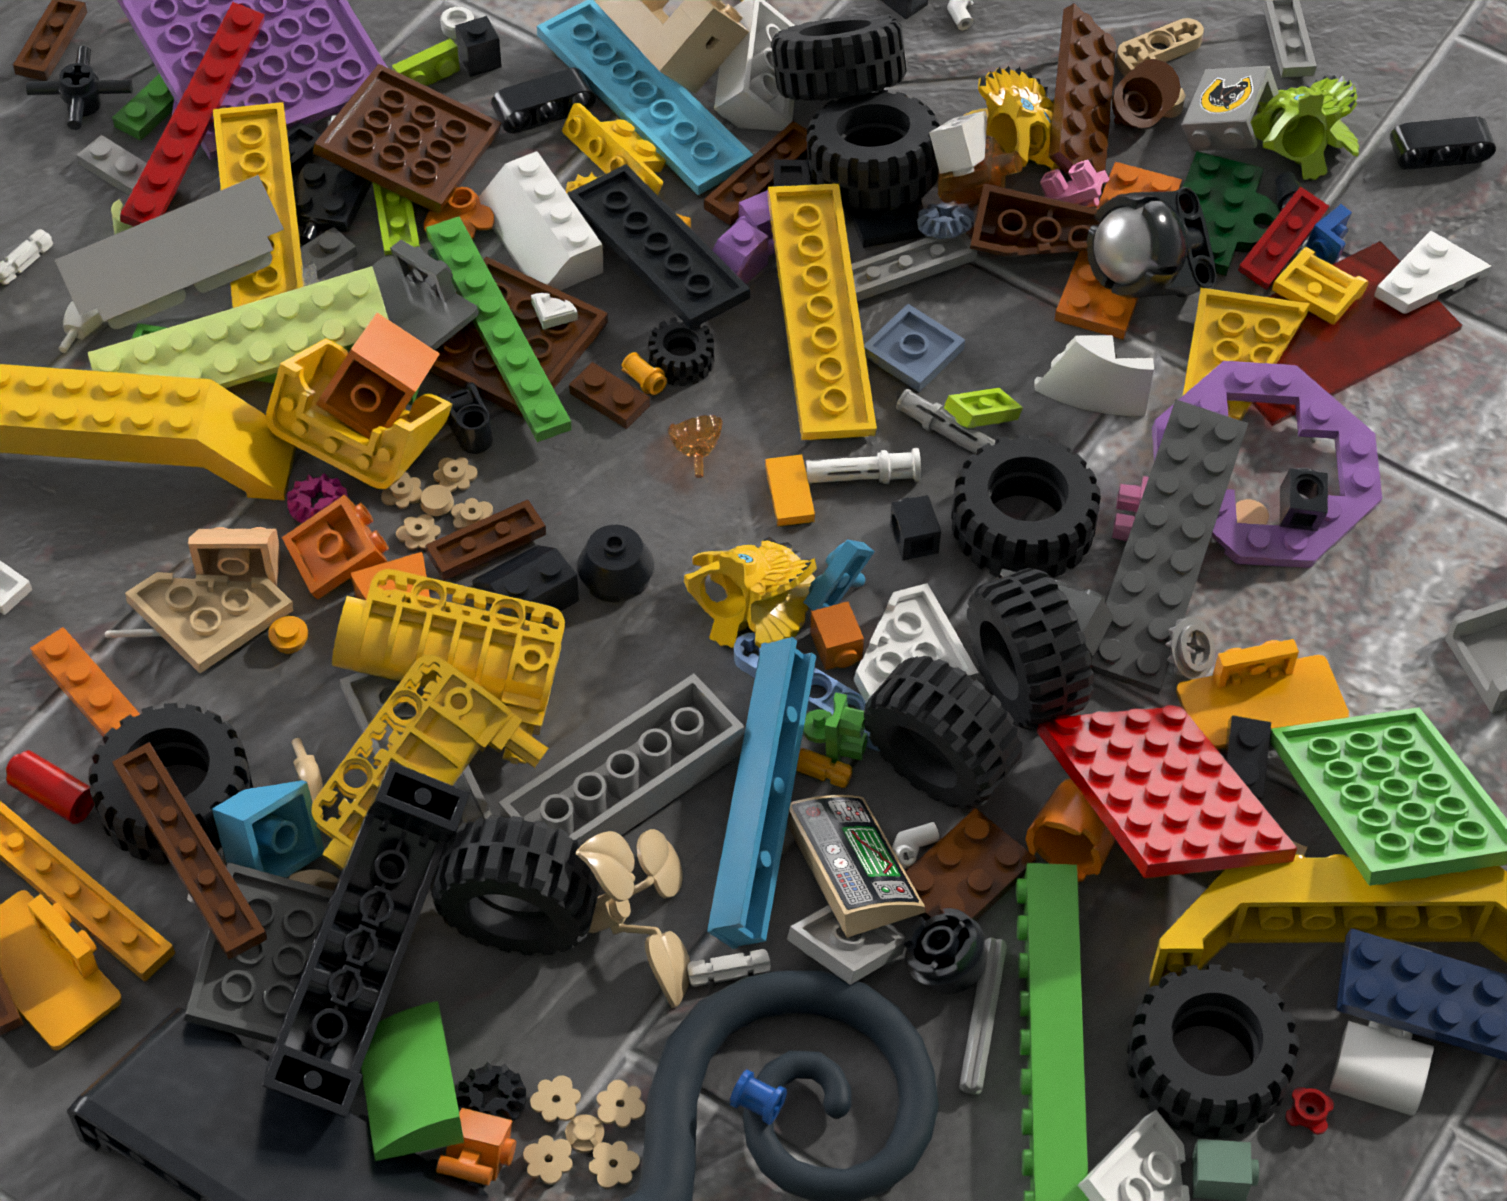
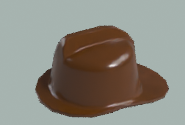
M1157 59L1144 60L1135 66L1118 83L1114 90L1112 110L1115 119L1113 122L1139 129L1150 128L1155 125L1179 99L1181 86L1175 70L1166 62Z

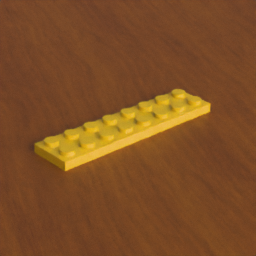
M284 103L213 109L221 190L259 175L284 230L267 236L273 248V251L270 252L272 255L271 264L230 282L232 306L235 308L304 287L305 283Z
M839 184L768 187V206L801 440L875 436L877 426Z

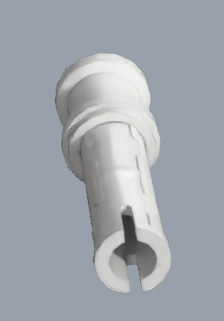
M913 448L912 452L890 454L887 450H881V452H877V456L806 460L809 484L879 479V482L889 484L890 480L911 478L915 482H921L919 448Z

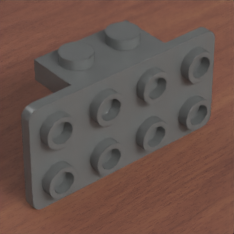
M399 240L390 247L393 255H386L372 265L389 321L433 350H436L478 316L477 306L456 294L451 280L453 274L446 263L429 257L420 247L416 246L414 248L403 240Z

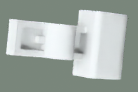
M1370 1020L1368 1026L1348 1021L1343 1033L1329 1090L1414 1116L1423 1095L1434 1046L1411 1040L1413 1033Z

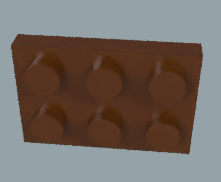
M974 808L905 872L925 906V913L919 914L925 921L936 915L945 914L943 908L958 909L977 921L1017 883V879H1022L1025 876L1027 863H1036V857L979 810Z

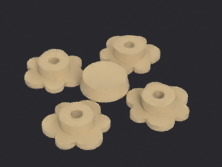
M460 457L456 460L443 458L438 464L439 469L433 474L434 480L440 482V485H431L424 489L423 492L420 489V479L417 477L410 478L406 472L399 481L387 489H383L381 500L385 505L391 506L396 504L399 509H405L409 506V503L420 502L421 509L426 513L417 518L407 517L404 520V525L396 531L397 539L405 543V547L408 550L413 551L418 547L426 550L425 545L435 541V538L440 536V527L434 525V518L432 516H441L451 510L452 517L454 518V528L460 530L493 514V506L489 502L482 501L478 503V500L475 498L467 499L465 504L459 503L454 505L451 492H454L457 488L462 491L467 490L470 487V482L475 480L478 475L477 469L472 465H468L466 458Z
M557 1076L552 1082L547 1079L540 1081L538 1084L539 1092L534 1093L530 1099L531 1108L535 1112L542 1113V1117L546 1122H553L557 1118L562 1121L570 1120L565 1129L566 1140L558 1139L554 1141L552 1137L545 1135L539 1139L538 1144H530L524 1149V1160L529 1164L527 1167L528 1175L532 1178L540 1177L544 1183L549 1185L556 1184L560 1181L562 1173L571 1171L573 1164L569 1157L572 1149L579 1153L593 1152L594 1159L589 1163V1171L591 1174L597 1175V1182L602 1188H614L618 1182L622 1185L629 1184L632 1181V1172L636 1171L640 1165L639 1156L633 1151H628V1147L623 1141H617L613 1145L602 1142L604 1138L602 1123L612 1124L615 1122L618 1127L626 1128L630 1125L631 1120L642 1118L645 1114V1104L640 1100L641 1090L636 1086L628 1088V1085L622 1080H614L608 1085L607 1091H602L597 1095V1103L600 1106L598 1118L587 1114L575 1117L577 1111L575 1104L581 1100V1094L577 1089H573L571 1079L567 1076Z

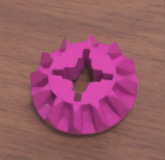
M325 473L321 477L313 478L308 474L306 480L302 482L295 481L292 491L287 492L289 513L296 521L302 524L343 495L348 497L347 490L341 485L338 478L330 479ZM322 492L323 498H320L313 508L311 498H314L317 493Z

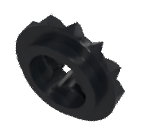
M486 1062L483 1067L476 1070L470 1068L464 1080L459 1081L456 1098L458 1109L460 1111L461 1108L509 1119L514 1122L522 1113L526 1103V1088L520 1074L514 1073L506 1064L494 1066ZM498 1083V1093L501 1098H493L484 1107V1094L480 1091H489L492 1086Z

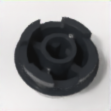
M607 525L597 529L588 539L579 555L577 571L581 581L590 589V593L594 597L606 602L617 603L620 602V597L630 596L637 591L639 595L646 589L654 571V559L649 548L633 529L624 525Z
M943 908L945 914L936 915L927 921L920 917L909 928L903 941L906 947L905 964L910 975L917 981L938 992L956 994L972 987L983 974L985 968L984 934L980 925L964 912L953 908Z

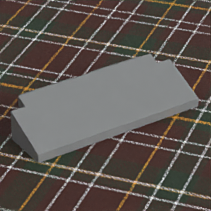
M259 175L57 258L55 262L79 315L97 308L103 322L107 321L108 325L113 329H121L182 303L186 297L184 288L194 284L198 291L204 293L269 266L272 262L270 252L273 251V248L267 236L284 230Z

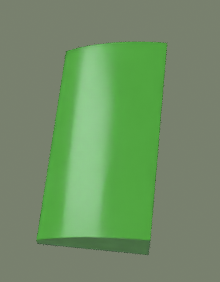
M438 1001L404 1010L378 1022L361 1066L375 1161L464 1143Z

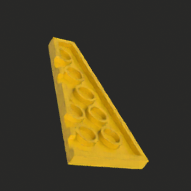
M1201 288L1183 395L1223 361L1277 364L1307 315L1310 303ZM1227 400L1228 417L1242 421L1253 402Z

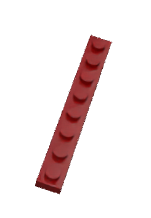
M232 2L120 213V222L134 227L165 214L214 120L213 109H219L264 24L265 14Z

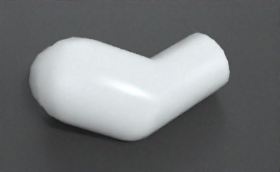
M950 0L947 5L948 12L960 30H966L973 24V19L966 9L967 6L974 4L971 0Z
M930 822L897 834L892 849L903 869H908L915 863L920 847L939 841V833L935 823Z

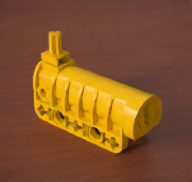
M385 569L374 575L366 600L346 597L335 638L332 666L401 682L414 662L420 657L436 655L505 704L512 713L523 719L519 727L533 737V734L540 735L561 651L565 620L563 614L551 606L395 569ZM388 580L395 581V588L399 590L383 591L378 586L386 585ZM407 584L414 585L411 593L405 592L407 591ZM431 589L439 594L440 600L418 594L422 590ZM447 593L453 595L452 602L446 601ZM466 598L474 600V607L476 608L460 604H464ZM486 603L492 604L490 611H486ZM502 608H511L517 612L519 618L498 614L497 612ZM526 612L532 613L530 621L525 620ZM545 617L552 618V625L558 627V629H552L548 625L541 624V622L544 621ZM431 671L427 676L422 675L420 687L425 688L428 682L431 680L435 681L437 674ZM507 748L504 749L502 757L504 760H508L516 765L518 763L526 764L525 761Z
M436 655L422 656L414 662L314 799L311 813L314 821L317 823L316 826L321 832L333 839L322 853V856L342 871L367 809L390 761L453 786L479 750L483 752L488 745L498 753L504 747L533 768L536 767L549 748L522 730L519 726L523 719L512 713L505 704L442 658ZM431 671L436 673V680L428 682L423 689L424 695L421 697L417 690L421 685L422 675L427 676ZM401 703H407L415 709L416 715L411 719L402 720L394 714L393 709ZM389 726L393 732L388 738V751L381 748L374 756L373 760L375 762L372 766L367 760L373 750L372 739L379 742L387 733L385 728ZM351 770H360L366 774L367 781L359 788H352L344 782L345 774ZM338 788L339 792L344 796V799L338 806L340 818L337 820L331 817L328 821H324L321 808L323 806L331 808L338 800V797H336L338 792L333 790ZM346 798L354 801L350 804Z

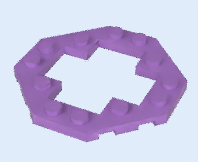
M1223 361L1179 399L1180 401L1228 416L1227 400L1293 404L1296 408L1298 437L1335 439L1340 496L1328 495V513L1318 531L1281 527L1280 525L1237 523L1235 491L1232 489L1226 490L1211 537L1226 549L1224 554L1234 563L1311 568L1333 545L1335 546L1354 529L1359 521L1366 515H1369L1381 502L1382 490L1375 433L1297 365ZM1173 405L1155 419L1152 426L1154 461Z

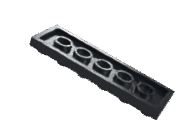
M627 164L567 193L594 231L690 330L750 299V288Z

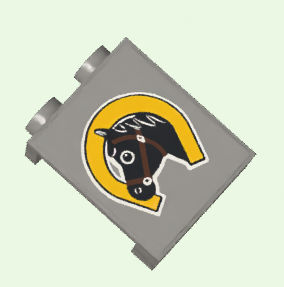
M1270 66L1205 69L1181 124L1191 151L1256 148L1258 143L1250 122L1258 102H1269L1279 93Z

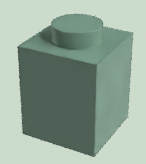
M1197 1139L1192 1155V1198L1246 1201L1251 1186H1257L1259 1180L1258 1159H1251V1142Z

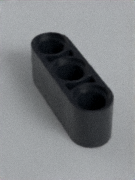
M569 68L503 88L494 94L491 105L504 130L515 134L567 118L574 103H580L589 110L595 104L596 96L583 72L578 68Z
M1477 116L1409 122L1395 127L1390 133V142L1399 166L1403 169L1481 163L1490 159L1496 152V145L1486 120Z

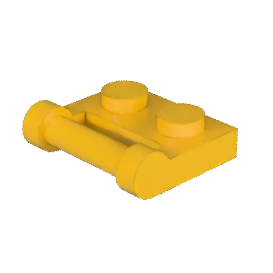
M1305 247L1274 281L1272 291L1290 301L1310 303L1309 312L1334 325L1352 303L1363 295L1368 286V280L1360 276L1355 278L1318 258L1315 251Z

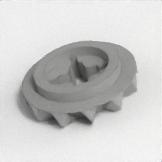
M1187 617L1178 619L1176 626L1168 629L1171 640L1165 645L1170 649L1171 654L1167 661L1174 663V674L1183 675L1185 680L1203 678L1209 673L1214 663L1215 644L1212 633L1208 626L1199 618ZM1186 643L1187 646L1195 650V653L1190 654L1189 651H1186Z

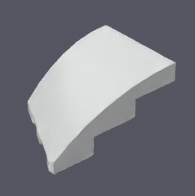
M1113 335L1075 336L1066 345L1065 351L1058 354L1052 360L1051 369L1044 377H1037L1035 379V391L1051 399L1084 410L1112 415L1145 417L1154 374L1153 358L1115 359Z

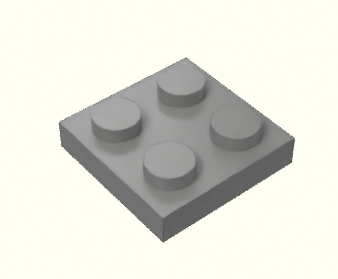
M830 905L790 926L787 937L788 941L801 949L805 954L818 961L850 985L902 955L905 949L903 944L904 938L887 926L846 938Z

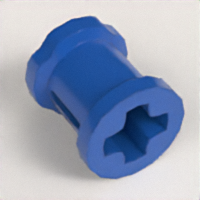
M745 1070L732 1091L730 1106L734 1108L742 1106L762 1116L763 1122L771 1125L784 1104L787 1089L782 1086L774 1088L754 1078V1072Z

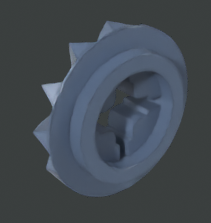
M941 201L937 205L929 204L927 209L919 211V218L917 219L918 229L930 237L938 239L954 238L972 228L974 225V212L969 210L967 204H957L956 201L950 203Z

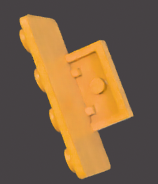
M1294 639L1280 642L1278 640H1271L1259 646L1244 649H1228L1218 654L1213 676L1180 682L1176 689L1180 705L1216 749L1225 748L1228 720L1232 715L1272 722L1271 729L1349 717V710L1326 657L1323 655H1313L1297 659L1299 650Z
M21 890L0 904V968L18 1012L51 1049L60 1050L118 1007L122 1002V996L119 990L99 970L93 955L97 950L96 945L84 930H80L78 933L74 931L69 925L72 923V920L65 909L57 902L51 905L41 894L34 898L28 891Z

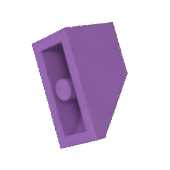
M739 219L717 240L712 251L747 284L768 265V235L744 220Z

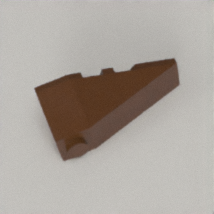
M984 184L976 212L970 249L1001 256L1087 251L1089 229L1093 225H1100V222L1094 219L1098 209Z

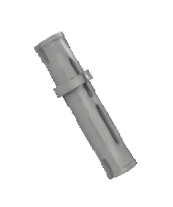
M906 389L897 402L896 409L921 422L922 428L929 432L935 430L974 454L977 453L978 448L987 443L995 445L994 439L977 429L966 428L958 424L953 415L944 411L943 405L937 402L932 404L913 393L910 389Z

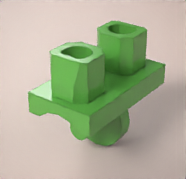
M835 692L833 715L826 710L817 709L810 711L806 714L803 734L809 741L814 743L825 742L826 756L832 758L831 762L834 764L840 761L842 756L862 761L868 742V733H864V710L848 707L847 695Z

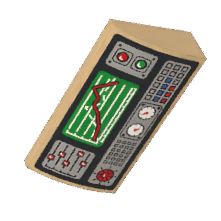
M825 795L790 803L787 819L788 828L846 938L925 913L923 902L864 797Z

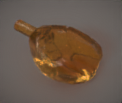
M702 415L678 424L672 423L668 427L667 432L674 447L684 455L694 457L696 478L704 477L703 457L708 456L713 451L719 440L723 426L721 417Z

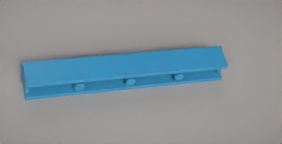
M793 637L771 643H761L707 929L708 933L732 949H737L738 946L765 942L767 938L816 655L812 652L803 654L796 649L797 640Z

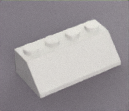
M744 0L733 8L743 16L740 23L749 33L719 66L714 109L738 128L782 131L792 122L794 100L783 97L777 90L771 41L776 33L783 29H788V27L794 26V24L765 0Z
M536 151L506 163L481 193L479 199L481 204L491 208L493 211L494 225L492 229L521 272L558 290H563L604 273L602 243L539 153Z

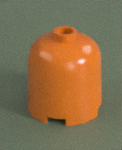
M1071 778L1065 779L1052 792L1028 828L1025 839L1028 850L1033 856L1038 852L1049 864L1077 865L1079 882L1084 881L1087 875H1098L1116 842L1114 836Z

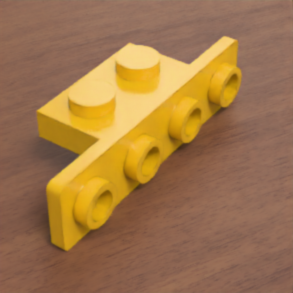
M574 103L564 123L562 132L606 174L627 164L657 195L659 194L663 181L654 172H661L666 160L656 151V147L636 133L634 126L629 122L621 119L600 122L582 104Z

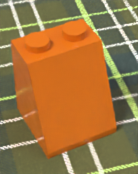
M376 313L349 351L316 405L370 439L372 430L377 427L390 428L393 426V423L397 421L440 354L379 313Z

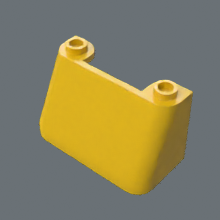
M325 338L280 363L266 411V422L271 432L290 444L377 489H387L399 481L445 425L452 407V403L436 395L424 394L414 401L410 411L403 410L392 427L385 428L379 426L372 430L370 439H368L316 405L348 355L346 349Z

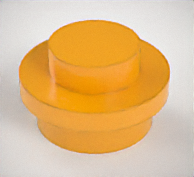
M295 616L278 618L269 627V641L274 648L282 653H295L302 649L307 641V626L302 619Z

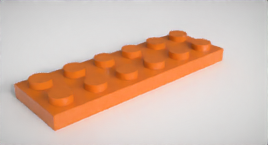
M1115 162L1109 175V181L1105 185L1096 209H1099L1110 199L1120 194L1181 189L1182 179ZM1079 251L1056 309L1054 321L1105 335H1113L1115 338L1124 340L1139 298L1126 299L1112 293V289L1102 286L1093 274L1088 261L1087 251Z

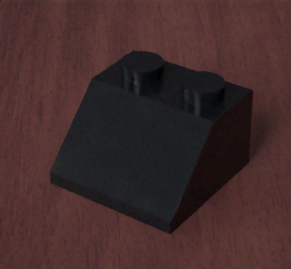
M536 545L472 580V584L476 589L551 606L560 612L579 602L577 573L557 548ZM502 608L497 612L498 614L519 618L517 612L511 608ZM526 612L525 620L530 621L532 613Z

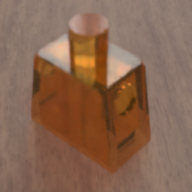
M986 136L985 159L974 166L975 171L965 175L954 176L953 171L942 174L939 172L937 195L944 203L956 201L957 204H967L969 208L977 206L984 184L1005 188L1006 175L1022 171L1021 156L1017 151L1006 153L995 137Z

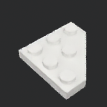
M928 583L892 593L887 608L877 625L853 680L865 703L868 702L872 694L900 663L912 657L929 656L934 661L941 659L948 662L949 666L953 668L958 667L965 671L972 680L975 681L979 672Z
M1157 1110L1145 1116L1078 1186L1090 1201H1190L1189 1187L1182 1185L1180 1164L1186 1161L1184 1144Z

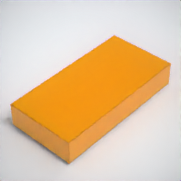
M802 454L765 459V469L777 527L815 522V511Z

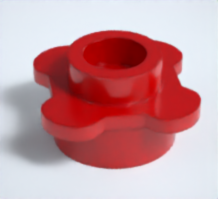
M1305 1087L1294 1089L1291 1095L1293 1099L1292 1108L1288 1109L1285 1114L1287 1123L1291 1126L1301 1125L1307 1127L1316 1135L1326 1132L1328 1128L1326 1118L1328 1113L1334 1108L1333 1100L1317 1089H1306ZM1306 1108L1313 1109L1314 1113H1307Z

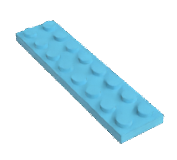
M586 0L537 25V36L569 68L580 69L594 93L621 120L632 124L635 128L634 131L644 140L652 143L656 147V151L666 160L665 163L697 195L728 179L754 156L682 85L661 73L594 0Z

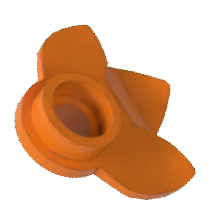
M458 187L440 214L430 210L424 220V230L427 232L426 227L460 216L473 240L476 230L492 229L494 214L491 208L480 203L478 195L472 189Z

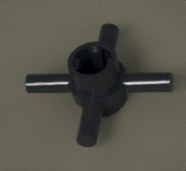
M80 46L78 48L76 63L65 66L61 70L59 81L26 82L27 95H60L69 111L67 126L72 130L80 129L82 118L90 116L99 110L101 106L100 94H132L133 92L132 80H99L90 67L91 49L87 46Z

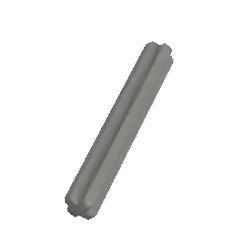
M988 938L985 940V968L977 982L959 1085L960 1091L967 1094L979 1095L983 1089L1007 944L1002 939Z

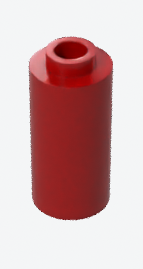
M27 750L21 754H16L8 762L6 781L9 786L70 823L78 824L82 822L93 809L94 802L90 793L91 786L36 753Z

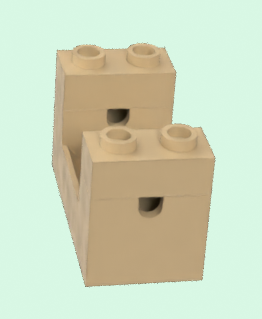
M594 0L661 73L695 94L749 33L740 23L743 16L731 5H725L721 0H684L670 17L662 10L669 0Z

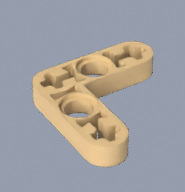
M1184 18L1120 44L1117 49L1116 66L1125 77L1135 66L1144 60L1157 59L1168 62L1195 51L1202 43L1204 28L1197 20ZM1162 43L1168 48L1160 50L1152 47V44ZM1182 88L1179 99L1163 117H1176L1183 111L1185 92Z

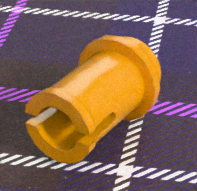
M637 352L630 353L621 364L623 368L621 370L638 382L645 394L657 395L665 388L667 378L661 368L652 367Z

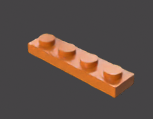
M64 627L30 648L35 660L102 737L112 727L117 730L121 726L119 721L131 714L133 717L140 715Z

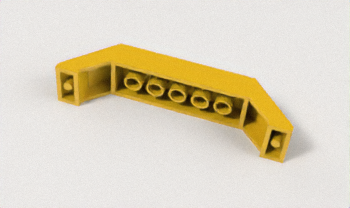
M0 364V453L203 467L245 491L247 498L285 500L296 446L271 432L267 426L264 413L212 379Z
M1296 854L1293 862L1225 869L1159 939L1149 977L1150 988L1155 985L1159 986L1160 979L1170 972H1175L1177 976H1180L1183 967L1197 965L1198 970H1201L1228 943L1345 942V935L1351 928L1399 942H1479L1507 963V871L1500 866L1468 870L1466 872H1454L1429 876L1427 878H1416L1384 885L1369 886L1350 857L1342 854H1335L1326 858H1306L1303 855Z

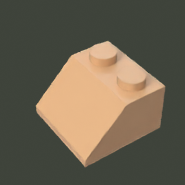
M216 527L213 529H198L189 537L188 545L196 574L228 576L229 581L251 582L252 577L268 578L276 586L278 585L281 549L276 529H266L263 527L227 529Z

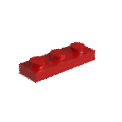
M1300 186L1242 261L1238 271L1265 290H1268L1311 234L1315 224L1325 216L1330 206Z

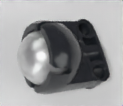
M1184 187L1176 191L1120 194L1110 199L1096 212L1094 219L1099 221L1100 225H1093L1089 229L1087 236L1088 261L1095 278L1105 288L1112 289V293L1126 299L1176 295L1183 298L1199 292L1201 288H1210L1215 284L1216 269L1208 230L1198 196L1192 189Z

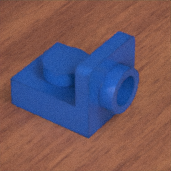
M1340 204L1315 224L1305 247L1315 251L1318 258L1333 266L1336 265L1346 245L1342 239L1349 230L1346 225L1352 212Z

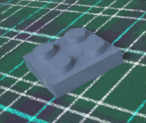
M907 304L864 344V349L868 360L920 392L964 350L965 339Z

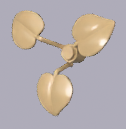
M655 829L643 832L638 838L636 848L640 866L648 877L634 885L635 876L631 873L634 869V856L628 843L616 832L608 831L597 834L583 843L575 852L589 866L597 881L606 892L598 896L589 932L596 933L611 928L614 935L621 932L650 935L645 941V951L649 965L671 1009L675 1008L681 1003L690 983L687 971L690 958L684 944L672 931L662 934L657 927L626 925L623 923L631 912L628 899L654 884L662 898H669L678 893L683 880L680 859L673 846L666 840L664 834Z

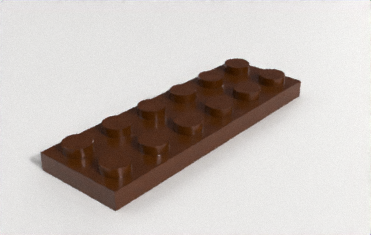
M1075 3L1063 9L1048 156L1068 175L1073 165L1084 160H1089L1096 173L1106 171L1116 53L1114 38L1109 33H1105L1094 22L1093 18L1088 13H1084ZM1104 184L1101 186V192L1104 190Z

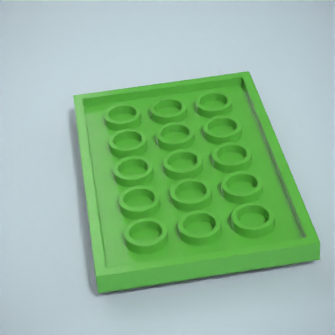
M1420 707L1271 729L1269 742L1369 886L1507 865V818Z

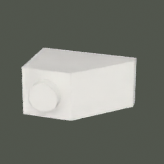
M986 111L953 118L929 132L940 174L953 171L954 176L965 175L975 171L974 166L985 159Z

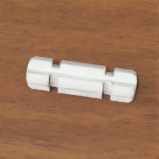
M39 229L29 237L30 242L25 240L5 258L7 262H0V283L8 285L17 277L15 273L21 274L40 257L39 252L44 254L52 247V237L42 229Z
M765 949L750 951V956L738 953L710 958V963H705L704 960L690 962L687 966L690 984L697 987L708 985V980L714 979V983L748 977V973L753 972L754 976L769 973L771 965L768 952Z

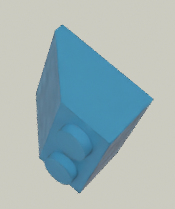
M301 780L245 789L212 808L226 863L229 862L287 878L322 856L324 846L320 830L316 826L317 823L314 821L311 813L313 803L308 783Z

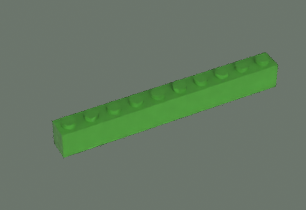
M1027 863L1024 879H1017L1016 902L1017 904H1024V916L1018 915L1017 940L1025 941V953H1019L1018 978H1026V991L1019 992V1016L1027 1017V1029L1020 1030L1019 1048L1020 1055H1026L1028 1061V1069H1021L1020 1091L1021 1095H1028L1029 1109L1022 1108L1021 1133L1022 1135H1029L1030 1148L1023 1149L1022 1175L1030 1176V1191L1024 1190L1023 1201H1089L1088 1197L1078 1186L1088 1175L1077 865Z

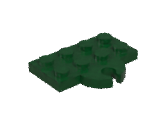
M1196 151L1183 188L1188 187L1192 189L1198 196L1208 230L1216 273L1227 276L1235 251L1250 252L1267 229L1258 228L1255 225L1266 224L1270 226L1280 211L1277 205L1268 197L1257 193L1264 168Z

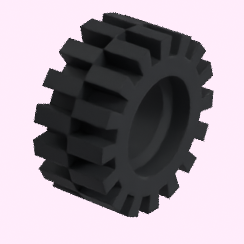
M677 317L670 318V325L664 320L659 323V329L654 327L651 331L652 336H649L648 340L649 364L654 368L659 367L664 371L668 384L674 385L675 380H680V386H686V380L689 379L692 384L699 383V376L705 379L708 376V370L712 371L714 337L712 333L710 334V329L706 325L702 328L699 325L690 330L684 322H677ZM675 347H688L695 352L687 356H676L668 351Z

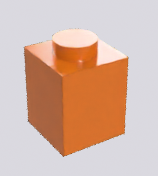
M848 601L811 611L810 634L825 670L836 667L846 668L862 660L864 637Z

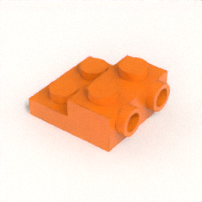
M343 495L282 537L310 593L316 599H320L349 578L351 579L352 572L388 562L383 554L389 549L388 545L378 531L371 532L368 526L373 522L369 511L361 502L355 505L346 495Z

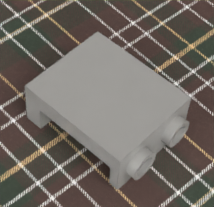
M1502 598L1494 601L1487 607L1475 611L1465 610L1457 614L1451 622L1445 639L1491 713L1507 708V599Z

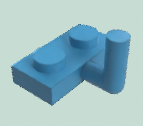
M847 539L845 543L840 544L827 556L825 563L829 566L823 574L816 577L809 587L810 593L803 603L813 611L839 604L850 587L858 588L864 585L865 576L861 571L875 551L864 542Z

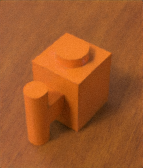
M461 1108L459 1115L464 1143L447 1146L446 1156H440L436 1172L489 1186L491 1181H496L503 1165L510 1166L513 1160L516 1140L510 1139L512 1120Z

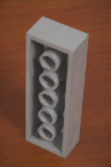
M693 673L498 802L500 815L503 818L517 816L524 817L525 821L535 823L537 820L547 823V827L555 830L559 828L569 833V837L573 840L579 839L582 843H585L597 834L608 831L623 835L741 754L744 739V726Z

